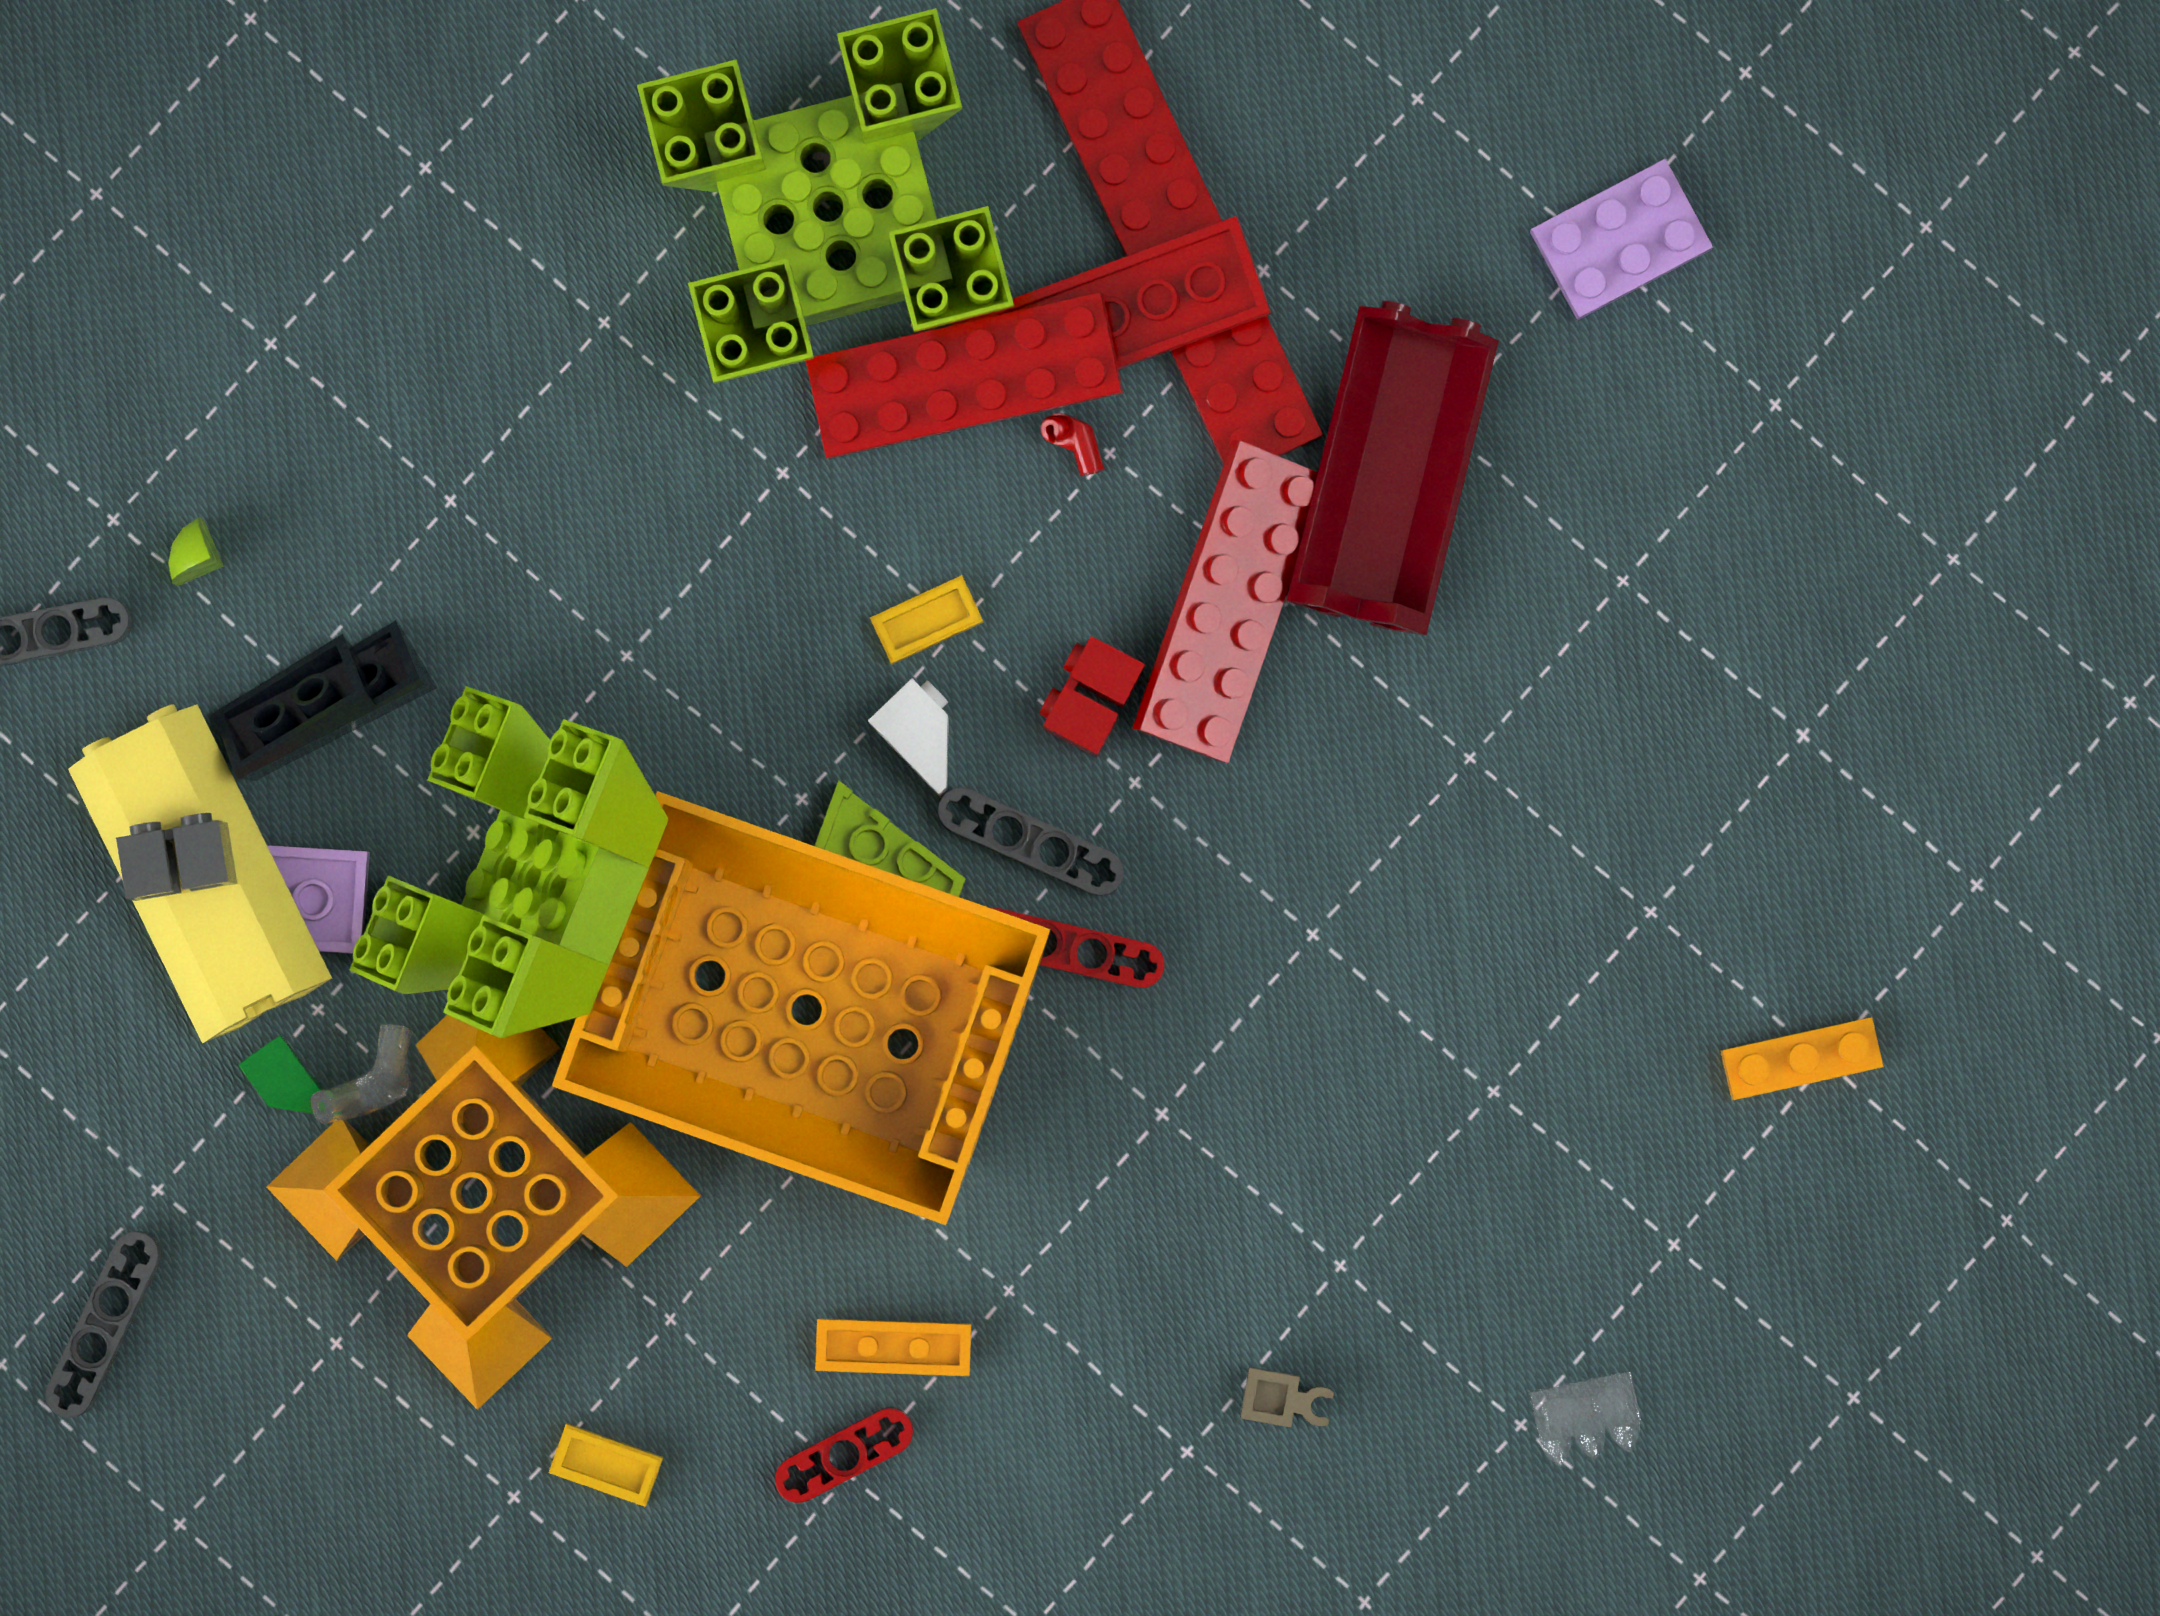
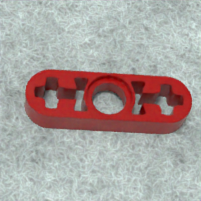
M883 1408L784 1460L777 1469L775 1485L779 1494L790 1502L803 1503L905 1450L913 1437L911 1419L904 1411L898 1408ZM888 1417L891 1423L901 1421L904 1429L898 1434L900 1442L892 1446L891 1442L885 1439L874 1444L872 1447L879 1455L869 1459L867 1446L855 1431L865 1427L868 1438L881 1430L880 1420L882 1418ZM840 1440L851 1441L859 1450L858 1463L848 1470L836 1468L829 1457L832 1445ZM819 1451L822 1465L833 1479L824 1483L822 1473H819L807 1481L809 1489L807 1492L801 1493L798 1487L788 1489L785 1481L791 1476L789 1467L797 1465L800 1471L807 1470L816 1465L815 1460L810 1455Z

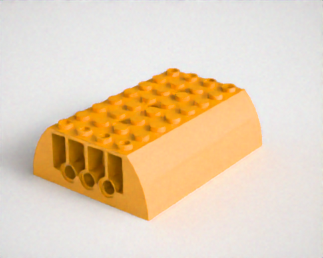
M657 791L655 796L669 819L591 1012L588 1015L575 1019L552 1087L947 1225L1035 980L1050 929ZM707 961L718 962L725 971L724 983L714 991L702 989L696 981V972L699 966ZM803 995L816 997L822 1007L820 1018L811 1025L798 1023L792 1014L794 1002ZM899 1029L911 1030L918 1039L916 1053L907 1059L896 1058L891 1054L888 1047L890 1036Z

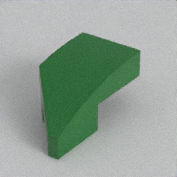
M279 1035L238 1064L268 1107L330 1117L340 1113L316 1077L311 1076L283 1035Z

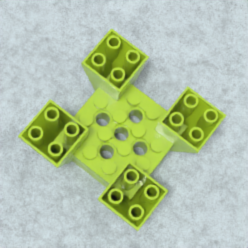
M937 8L837 33L851 91L850 96L753 120L737 59L637 85L662 185L719 193L739 270L688 283L714 384L813 359L814 355L807 329L808 325L905 301L914 332L1014 307L989 207L986 206L937 219L917 141L962 110ZM814 152L826 153L831 158L830 164L822 172H809L803 167V162L809 154ZM875 188H884L893 197L886 207L874 209L864 202L867 193ZM828 200L836 201L843 206V212L840 217L831 222L822 221L815 215L817 207ZM777 213H786L794 219L792 228L784 234H773L766 228L768 220ZM839 249L852 251L856 255L854 264L849 269L843 271L831 268L828 265V259L834 251Z
M465 686L462 696L457 699L452 707L451 723L445 738L432 756L431 772L427 781L500 810L498 817L486 833L484 851L477 868L470 874L467 880L466 895L462 904L389 875L387 876L384 886L379 889L374 897L372 904L373 913L366 930L354 946L353 962L349 970L402 994L448 990V1002L443 1013L491 1035L504 1038L590 1014L669 819L622 739L563 719L559 730L550 740L523 706Z

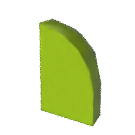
M201 517L183 527L172 543L168 566L172 584L176 586L224 567L205 520Z

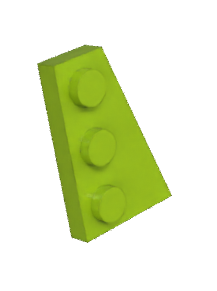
M838 780L815 847L960 897L966 878L918 841H914L892 824L886 816L877 809H873Z

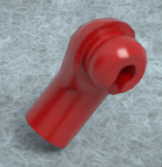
M1060 412L1054 413L1043 420L1040 427L1043 439L1074 452L1080 477L1093 475L1105 470L1093 428L1088 423Z

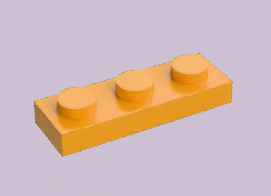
M1872 1017L1720 1050L1731 1100L1884 1067Z
M818 1318L815 1371L970 1376L972 1324Z

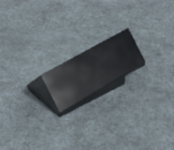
M395 620L353 647L345 636L341 634L213 714L234 773L239 779L256 781L437 689V686L401 626Z

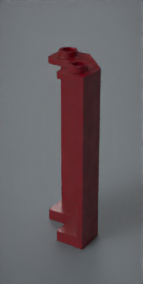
M1382 301L1380 308L1359 306L1286 601L1321 614L1337 618L1340 615L1370 622V626L1426 636L1499 340L1480 333L1481 325L1479 323L1461 318H1452L1450 325L1431 324L1411 316V307L1393 301Z

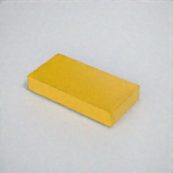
M962 575L870 617L891 665L984 623Z
M567 1423L549 1473L646 1507L664 1457Z

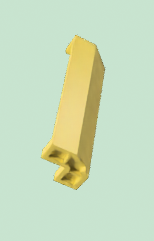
M172 704L148 715V723L114 740H111L110 737H105L87 745L82 749L85 757L68 770L121 878L122 873L116 837L131 835L130 826L148 822H161L162 830H168L182 826L181 817L201 813H211L213 821L220 820L228 823L238 884L192 892L190 889L183 890L181 886V894L133 901L201 1042L205 1043L242 1028L268 1010L306 996L332 979L198 704L179 711Z

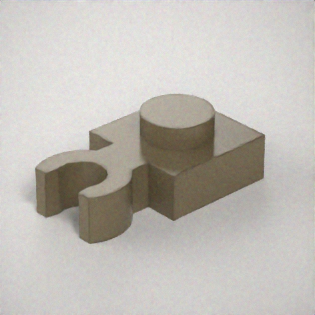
M1249 1367L1240 1418L1291 1428L1293 1415L1297 1413L1302 1414L1306 1421L1312 1425L1326 1426L1329 1424V1418L1313 1414L1311 1403L1317 1397L1333 1398L1334 1392L1323 1386L1312 1387L1306 1392L1298 1391L1300 1376Z

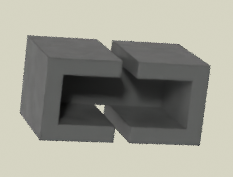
M201 813L181 817L182 826L168 830H162L161 822H148L130 826L131 835L116 837L125 898L140 901L181 894V886L183 890L190 889L192 892L238 884L228 823L220 820L213 821L211 813Z

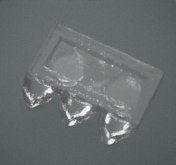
M1631 1371L1529 1391L1540 1445L1547 1457L1559 1467L1563 1466L1568 1458L1572 1436L1575 1437L1582 1451L1592 1459H1597L1604 1447L1606 1429H1609L1612 1438L1625 1451L1631 1452L1636 1445L1641 1417Z

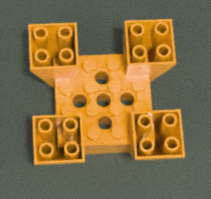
M446 1015L416 1044L417 1049L437 1080L417 1101L370 1145L343 1116H340L266 1187L336 1261L347 1253L364 1235L372 1241L430 1303L407 1336L478 1410L553 1339L516 1300L523 1291L582 1235H585L624 1266L628 1267L691 1207L701 1195L632 1122L620 1129L587 1156L521 1087L560 1049L556 1042L541 1027L499 1038ZM436 1140L445 1142L451 1151L450 1162L442 1170H436L431 1167L426 1159L427 1148ZM510 1141L518 1143L525 1153V1161L522 1167L515 1172L506 1170L499 1159L501 1148ZM472 1177L481 1180L487 1189L486 1200L477 1208L467 1205L462 1197V1187ZM432 1214L441 1215L449 1225L448 1236L440 1244L431 1242L424 1232V1224ZM507 1215L516 1217L523 1227L522 1238L515 1245L505 1244L498 1236V1224Z

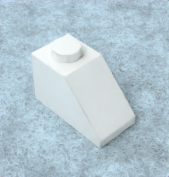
M912 678L868 722L941 797L948 788L949 718L942 709L948 701L928 680L920 687Z

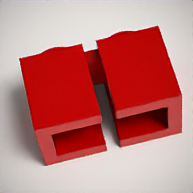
M1090 636L1086 646L1077 642L1063 667V670L1071 673L1062 691L1054 687L1051 689L1039 712L1040 715L1047 718L1043 725V730L1097 758L1119 714L1076 692L1075 689L1079 685L1123 709L1145 668V664L1093 636Z

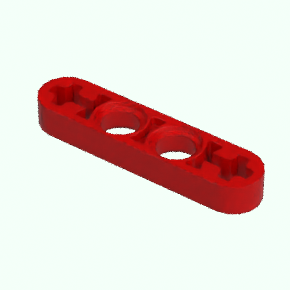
M991 908L1048 928L1056 935L1057 947L1055 951L1049 956L1042 957L1039 966L1134 988L1153 986L1160 980L1164 972L1162 953L1155 946L1147 942L1005 909ZM1088 939H1096L1102 942L1107 950L1105 962L1095 969L1084 967L1077 958L1079 945ZM1114 944L1125 945L1126 948L1121 956L1132 959L1137 958L1140 951L1148 952L1149 961L1156 964L1155 973L1148 972L1143 980H1137L1134 978V969L1119 965V976L1108 974V970L1114 961Z

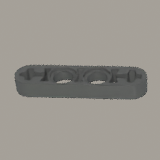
M97 598L0 617V629L15 627L21 635V645L15 653L10 655L0 654V667L115 645L129 636L132 629V615L123 603L115 599ZM108 608L114 615H120V622L113 625L112 634L107 635L106 631L100 627L85 629L89 639L82 641L83 627L76 615L78 612L84 611L83 620L87 622L103 618V609ZM55 617H64L71 625V635L61 645H51L44 635V628L47 622Z
M962 787L952 789L945 793L940 800L938 807L939 819L946 829L956 835L1092 895H1110L1122 883L1124 871L1118 856L1102 847L971 789ZM962 797L969 798L971 800L970 809L984 816V807L986 805L996 809L986 822L984 837L973 833L979 824L972 820L963 819L960 825L951 822L953 813L947 810L950 801L959 803ZM1001 818H1015L1022 826V838L1013 846L1000 845L993 837V827ZM1049 838H1060L1069 847V857L1061 866H1048L1040 858V846ZM1082 847L1089 851L1083 860L1093 865H1098L1101 859L1110 861L1109 871L1116 875L1112 883L1103 881L1100 887H1096L1091 884L1092 875L1080 868L1078 869V878L1075 879L1068 876L1066 873L1076 861L1077 848Z
M143 1231L126 1233L113 1246L47 1385L45 1393L46 1403L56 1415L65 1418L77 1417L89 1411L94 1404L160 1266L163 1255L162 1247L157 1238L152 1234ZM141 1240L146 1243L144 1252L150 1256L148 1263H138L130 1276L141 1279L137 1288L127 1279L113 1277L112 1273L115 1268L120 1272H126L131 1256L125 1253L127 1245H138ZM111 1286L121 1287L129 1297L128 1308L119 1316L108 1314L102 1307V1295ZM92 1332L102 1336L107 1345L105 1356L100 1361L94 1363L84 1359L79 1350L81 1339L86 1334ZM71 1361L82 1370L96 1372L94 1380L88 1376L82 1377L77 1392L84 1396L81 1403H71L67 1408L63 1405L65 1396L59 1393L58 1390L60 1385H71L78 1373L75 1370H68Z

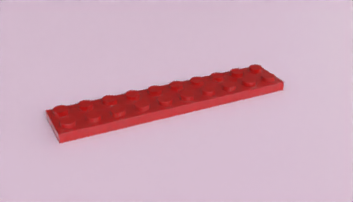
M1063 0L1017 21L1019 32L1125 257L1222 221L1118 0ZM1267 316L1170 351L1223 465L1232 440L1243 441L1281 457L1322 438L1323 434Z

